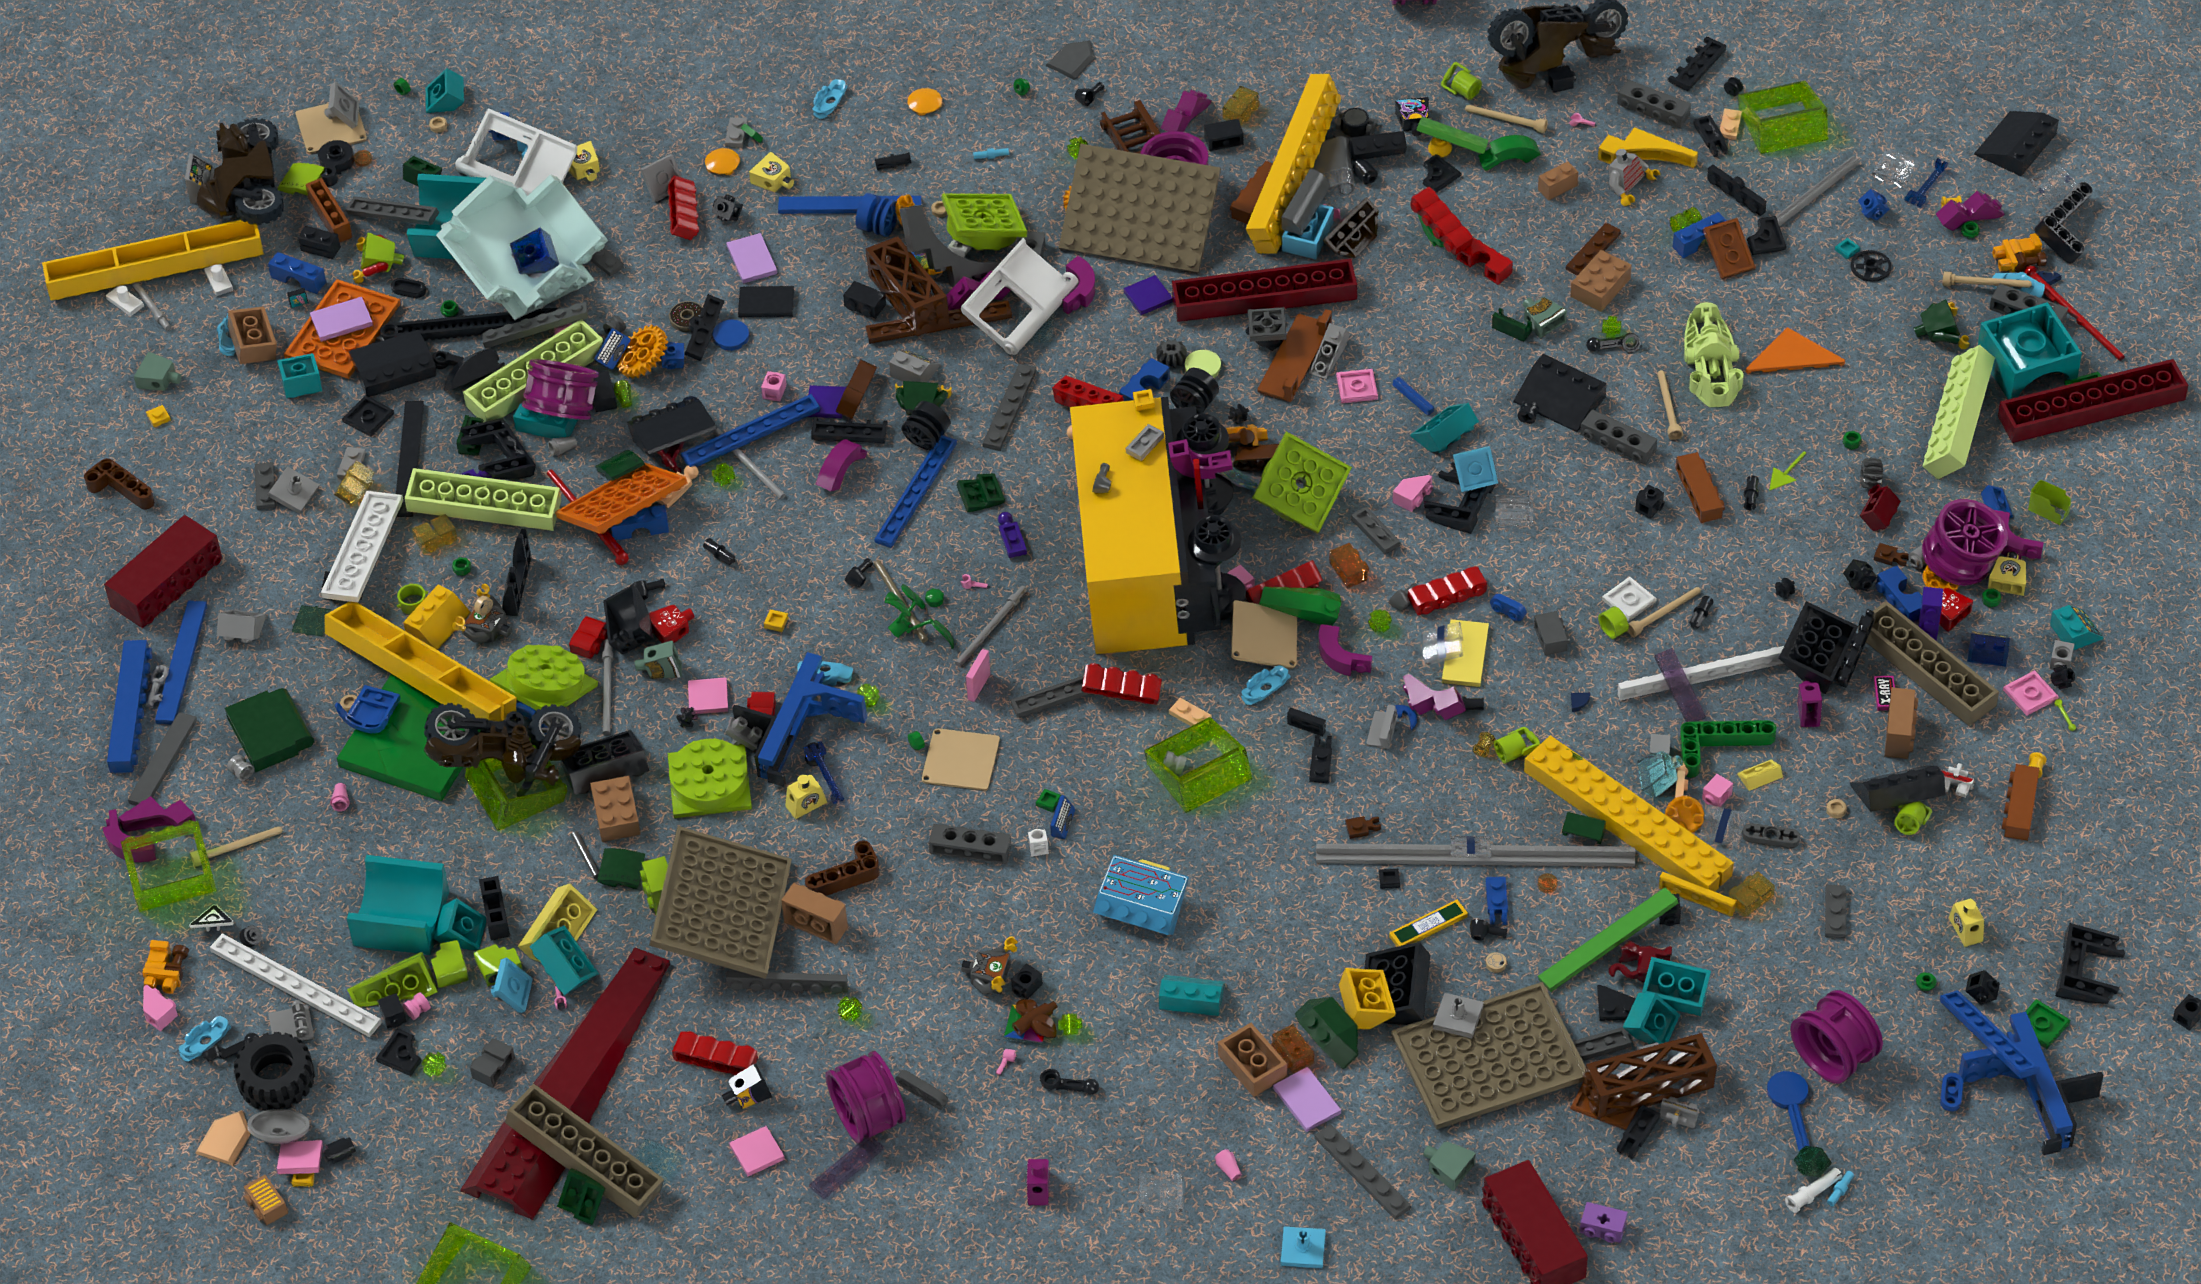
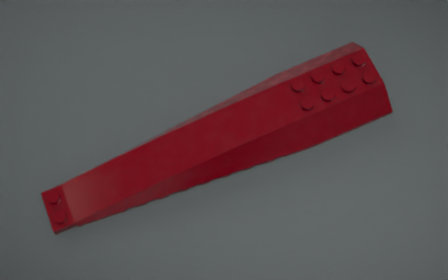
M634 947L621 969L551 1059L534 1084L589 1124L594 1111L597 1110L599 1102L608 1088L611 1078H613L619 1062L623 1059L624 1053L641 1023L642 1017L645 1015L662 982V977L670 966V960ZM504 1121L460 1191L478 1199L482 1193L503 1200L513 1204L516 1214L533 1220L566 1167L519 1134Z

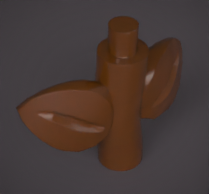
M1032 999L1019 1000L1016 1003V1012L1022 1017L1012 1024L1014 1031L1020 1036L1032 1027L1035 1033L1041 1036L1055 1038L1057 1035L1056 1025L1049 1016L1053 1015V1010L1058 1008L1054 1001L1038 1006L1037 1002Z

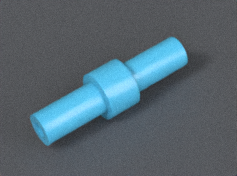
M990 148L987 151L973 152L974 159H995L998 156L1009 155L1008 148L996 150Z
M1847 1171L1841 1181L1836 1183L1833 1188L1834 1192L1827 1201L1828 1205L1834 1206L1840 1196L1846 1193L1848 1184L1854 1177L1853 1172Z

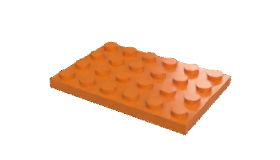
M336 279L314 311L362 297L373 326L320 341L312 319L309 317L285 351V359L313 353L319 370L349 379L355 371L349 351L375 342L376 337L381 333L382 326L389 322L400 306V299Z
M644 463L645 465L614 481H608L555 511L558 519L596 533H604L613 525L622 523L627 517L634 516L643 508L650 507L657 500H662L668 494L680 490L688 482L685 476Z

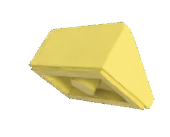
M1768 760L1737 773L1749 791L1783 778L1781 765L1773 760Z

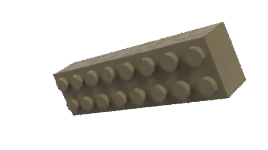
M1886 601L1873 610L1876 620L1866 643L1968 726H1971L1997 706L1999 695L1997 689L1889 602Z
M534 1083L508 1110L505 1120L507 1125L567 1169L573 1168L596 1180L605 1187L603 1195L635 1219L661 1192L664 1178Z

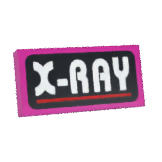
M1874 676L1877 711L1889 710L1892 687L1895 688L1894 676Z

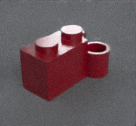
M1878 484L1868 491L1870 498L1860 514V517L1873 531L1886 529L1901 503L1888 486L1881 487Z

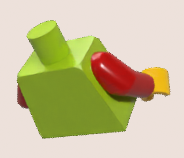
M367 233L366 238L360 237L356 244L357 249L363 251L360 268L362 272L354 270L353 280L359 284L364 281V276L369 277L376 273L389 272L392 263L402 265L404 255L394 253L395 243L386 239L382 235Z

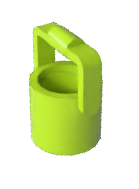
M1454 62L1445 73L1441 86L1455 95L1459 93L1468 100H1471L1480 92L1482 81L1470 74L1471 71ZM1457 66L1464 69L1455 75L1451 88L1447 87L1446 84L1451 79Z
M1521 727L1494 741L1495 752L1504 764L1530 754L1540 745L1538 737L1527 727ZM1525 734L1533 745L1526 748L1521 735Z
M1921 801L1898 806L1900 811L1895 818V826L1901 833L1913 835L1918 832L1922 824H1926L1932 814V810Z

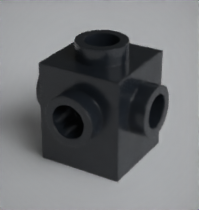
M728 194L717 196L713 202L712 213L716 214L717 218L723 221H737L744 204L735 201V197Z
M1647 485L1644 490L1639 491L1636 497L1635 511L1652 519L1657 511H1661L1664 507V492Z
M1855 559L1852 560L1843 572L1849 582V586L1854 590L1867 591L1877 578L1871 565L1865 561Z
M1983 970L1969 975L1966 992L1979 1004H1985L1997 1000L2000 983L1987 971Z

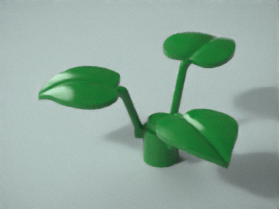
M905 584L901 585L902 591L912 600V605L909 608L905 606L904 602L894 592L890 591L886 595L884 603L890 604L902 612L888 626L894 636L899 638L905 631L909 634L912 630L932 624L950 643L951 649L954 648V639L950 631L938 620L929 619L915 626H909L911 622L907 617L911 616L910 612L917 604L921 609L925 608L924 601Z

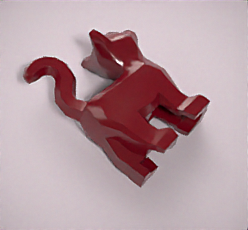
M1629 940L1621 947L1622 956L1619 958V963L1611 965L1608 973L1611 977H1614L1616 971H1621L1626 978L1645 982L1651 957L1670 961L1672 947L1668 946L1665 950H1660L1652 946H1639ZM1635 960L1638 961L1637 969L1633 972L1621 964Z

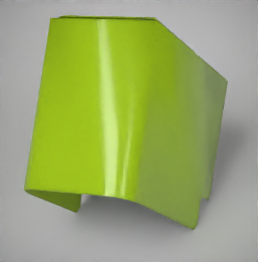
M2039 480L2031 490L2028 510L2061 525L2070 512L2071 498L2066 495V490ZM2053 506L2066 511L2062 520L2061 515L2055 512Z
M458 940L440 943L441 950L436 952V958L431 959L438 988L468 981L467 967Z
M495 944L474 952L475 962L487 987L495 984L489 983L488 979L492 975L498 974L501 959L508 958L522 969V964L515 948L507 950L506 947L498 948Z

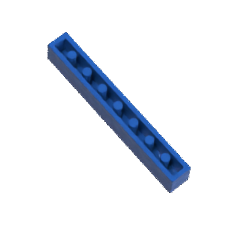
M125 640L123 644L107 758L110 773L133 772L134 765L138 764L136 750L140 749L138 735L142 734L140 720L144 719V708H142V705L146 704V693L144 691L148 689V678L146 676L150 674V663L148 661L152 659V648H149L147 640Z

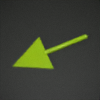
M1805 451L1800 454L1784 473L1773 467L1769 491L1797 481L1787 474L1806 455Z

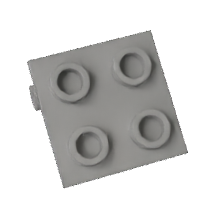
M295 1000L291 1009L268 1013L272 1034L274 1032H281L283 1035L288 1033L292 1034L293 1038L298 1037L301 1041L314 1038L309 1006H304L300 1000Z

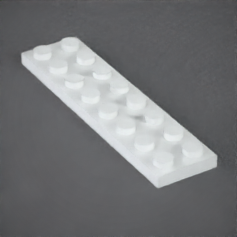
M366 491L321 591L322 598L359 602L402 505V495Z

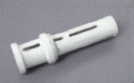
M1833 1168L1809 1186L1800 1187L1797 1193L1785 1198L1787 1207L1793 1213L1799 1212L1802 1206L1812 1203L1815 1196L1841 1180L1842 1175L1837 1176L1841 1172L1837 1168Z

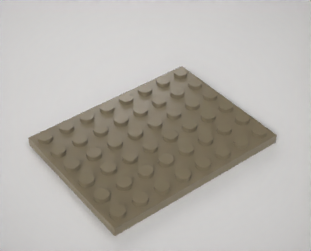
M1080 144L1058 248L1199 273L1221 168Z
M677 826L649 946L766 979L782 908L781 900L785 894L792 859Z
M1543 982L1482 1001L1484 1002V1008L1473 1038L1434 1030L1433 1023L1436 1016L1391 1031V1036L1436 1130L1584 1082L1583 1073H1585L1586 1066Z

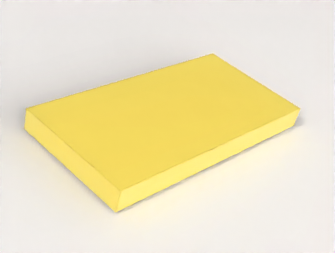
M1450 620L1442 683L1481 686L1489 623Z

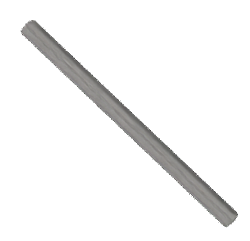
M1855 156L1850 157L1776 215L1779 226L1859 164V159Z

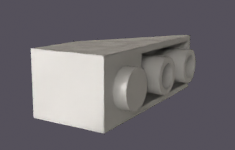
M1329 323L1309 374L1327 379L1350 337L1346 328Z

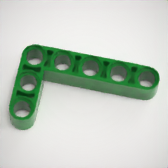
M1768 720L1683 723L1680 728L1679 741L1681 761H1683L1688 769L1686 777L1694 778L1700 773V747L1771 745L1775 742L1776 724Z

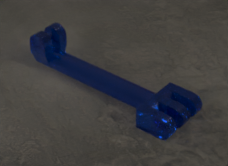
M1937 158L1934 172L1917 192L1910 190L1904 201L1909 202L1912 198L1911 204L1915 205L1919 201L1917 207L1921 208L1927 199L1924 194L1945 170L1948 162L1943 161L1941 163L1942 160Z
M822 741L817 742L818 750L815 744L810 745L812 752L809 751L808 747H804L803 751L808 761L815 759L832 793L830 795L832 803L836 804L838 800L840 802L844 801V797L822 757L826 755V749Z

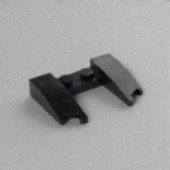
M503 418L461 427V433L464 434V437H461L460 440L461 445L497 443L506 456L505 459L479 465L478 469L480 471H485L492 475L493 479H521L534 475L535 463Z
M1454 462L1451 463L1453 470L1449 473L1442 470L1438 473L1439 478L1459 484ZM1496 484L1466 491L1459 507L1424 501V507L1429 509V513L1425 514L1426 519L1442 526L1471 534L1478 521L1477 514L1487 494L1492 493Z
M522 528L517 536L513 550V567H509L506 578L502 608L507 616H518L532 559L526 528Z
M2069 923L2065 931L2063 959L2055 996L2088 1003L2108 1004L2110 1001L2108 997L2111 993L2117 994L2120 987L2082 977L2086 952L2123 958L2125 955L2124 949L2118 950L2114 943L2119 941V936Z

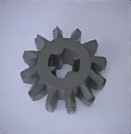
M1167 338L1166 342L1161 341L1160 345L1157 346L1156 359L1168 367L1173 366L1176 368L1177 365L1182 366L1187 358L1186 346L1183 345L1182 341L1177 342L1176 339L1170 341Z
M1872 457L1863 459L1860 470L1861 486L1867 489H1871L1878 484L1881 486L1883 477L1881 459Z

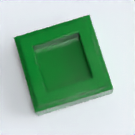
M743 124L741 127L743 131L758 143L763 140L759 133L747 124Z
M1044 789L1036 801V806L1054 812L1061 795Z

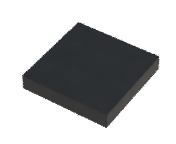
M365 395L342 418V421L372 437L394 415V410Z

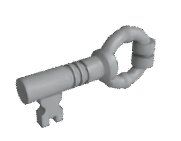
M166 664L156 666L151 675L152 687L145 705L148 708H153L155 702L162 700L161 697L163 695L157 693L159 687L162 686L163 681L169 674ZM163 672V675L160 679L156 678V675L158 673Z

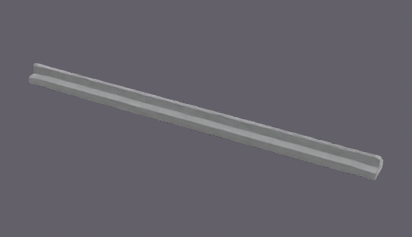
M1316 844V863L1635 867V847L1475 845V854H1467V845Z

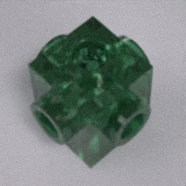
M1804 1146L1793 1159L1798 1166V1171L1805 1176L1821 1177L1832 1164L1822 1148Z

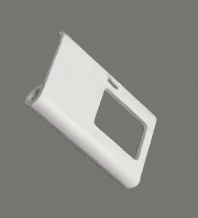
M488 108L466 155L459 157L456 160L455 166L457 172L469 177L487 178L491 175L511 182L517 189L522 188L529 195L549 175L558 177L563 183L576 156L577 146ZM490 130L528 145V149L514 176L476 161V156Z
M1022 238L961 306V311L969 320L998 343L1006 353L1016 355L1063 303L1062 300L1079 285V280L1070 272H1066L1063 275L1060 274L1026 244V240ZM1003 287H1008L1032 308L1031 312L1007 338H1003L979 317V314Z

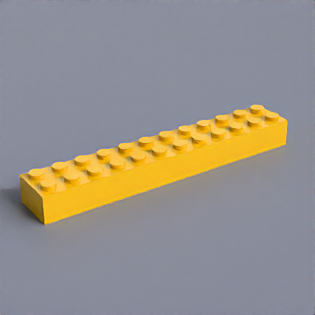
M1310 74L1249 219L1246 231L1250 239L1253 240L1252 243L1257 253L1277 254L1279 247L1282 245V235L1285 231L1282 229V215L1307 173L1314 167L1322 143L1325 141L1326 133L1330 129L1331 121L1336 114L1338 104L1341 102V96L1330 74Z
M237 220L42 262L50 301L176 273H184L190 270L203 269L216 264L264 255L257 223L248 224L247 221Z
M347 602L325 614L326 635L444 705H447V703H453V705L460 704L462 708L469 709L470 713L474 714L476 718H486L491 721H503L508 713L516 711L517 697L361 604Z
M1551 735L1525 758V773L1588 817L1606 821V829L1631 847H1635V850L1671 875L1714 892L1719 889V885L1722 886L1733 876L1734 862Z

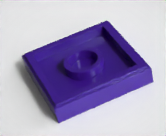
M1156 275L1123 288L1124 294L1140 315L1173 302L1172 296Z
M810 385L808 395L812 394L820 406V411L808 417L842 419L843 415L835 411L846 387Z

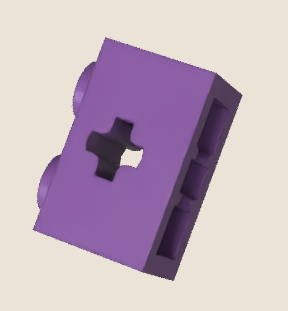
M1587 1202L1580 1223V1233L1590 1238H1602L1610 1243H1621L1628 1212Z

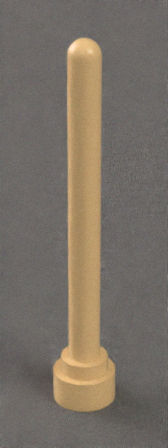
M1472 105L1465 107L1467 112L1533 127L1534 130L1543 134L1548 125V120L1542 118L1530 120Z
M1946 271L1943 274V286L1955 285V283L1998 286L2001 283L2010 287L2030 288L2032 286V282L2029 280L1956 276L1952 272Z
M1660 370L1657 375L1670 425L1667 429L1668 437L1671 440L1681 439L1683 437L1682 427L1676 422L1665 373Z
M1699 587L1692 589L1641 621H1631L1628 623L1629 630L1627 632L1635 638L1641 634L1644 627L1699 595L1701 589Z
M275 827L205 852H198V850L190 852L194 867L201 866L203 862H206V859L282 833V828Z

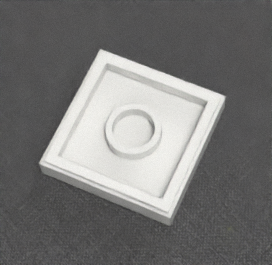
M1628 577L1602 596V600L1610 607H1618L1624 613L1628 622L1653 605L1657 599L1631 577Z

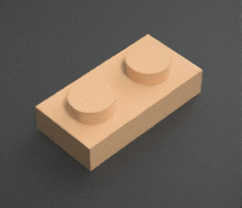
M1724 108L1720 132L1725 139H1737L1742 111Z
M1179 698L1169 709L1170 715L1200 732L1212 719L1211 714L1182 698Z

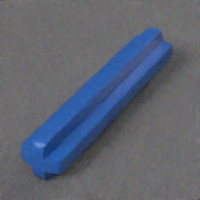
M1397 377L1393 380V386L1426 415L1434 412V406L1402 378Z
M1790 1104L1788 1112L1800 1157L1802 1159L1810 1158L1812 1152L1800 1107L1798 1104Z

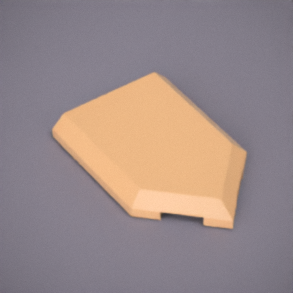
M241 1110L214 1120L198 1147L196 1154L233 1166L251 1135L248 1131L243 1111Z

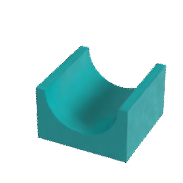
M418 174L419 205L436 207L439 210V214L431 226L416 224L415 229L408 228L407 237L414 257L454 259L436 234L442 230L441 226L444 223L452 220L453 213L451 211L486 178Z
M2048 302L1981 323L1978 345H1981L1995 357L1991 374L2007 399L2018 397L2030 382L2047 373L2063 372L2067 380L2078 378L2082 352Z
M366 855V880L362 904L358 913L349 912L347 916L353 946L416 954L422 952L424 955H431L435 942L433 938L441 908L446 904L450 892L444 864Z

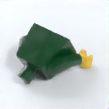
M1946 299L1939 303H1932L1920 314L1923 324L1913 328L1917 338L1928 334L1930 341L1933 343L1948 342L1958 344L1961 349H1967L1970 345L1967 335L1959 338L1960 332L1954 319L1958 308H1955L1953 302L1948 303Z
M903 381V386L895 384L896 400L901 409L906 411L907 415H912V411L921 401H928L941 407L945 400L951 396L952 387L945 390L944 385L941 386L940 391L938 383Z

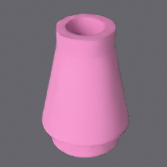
M343 783L335 785L330 800L332 808L338 812L345 811L350 805L346 785Z
M1225 1149L1215 1156L1216 1165L1231 1181L1242 1176L1235 1156L1229 1149Z

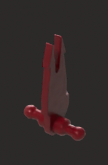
M685 441L671 446L667 453L663 449L657 451V454L662 457L663 465L673 469L675 473L682 472L681 468L677 466L675 459Z

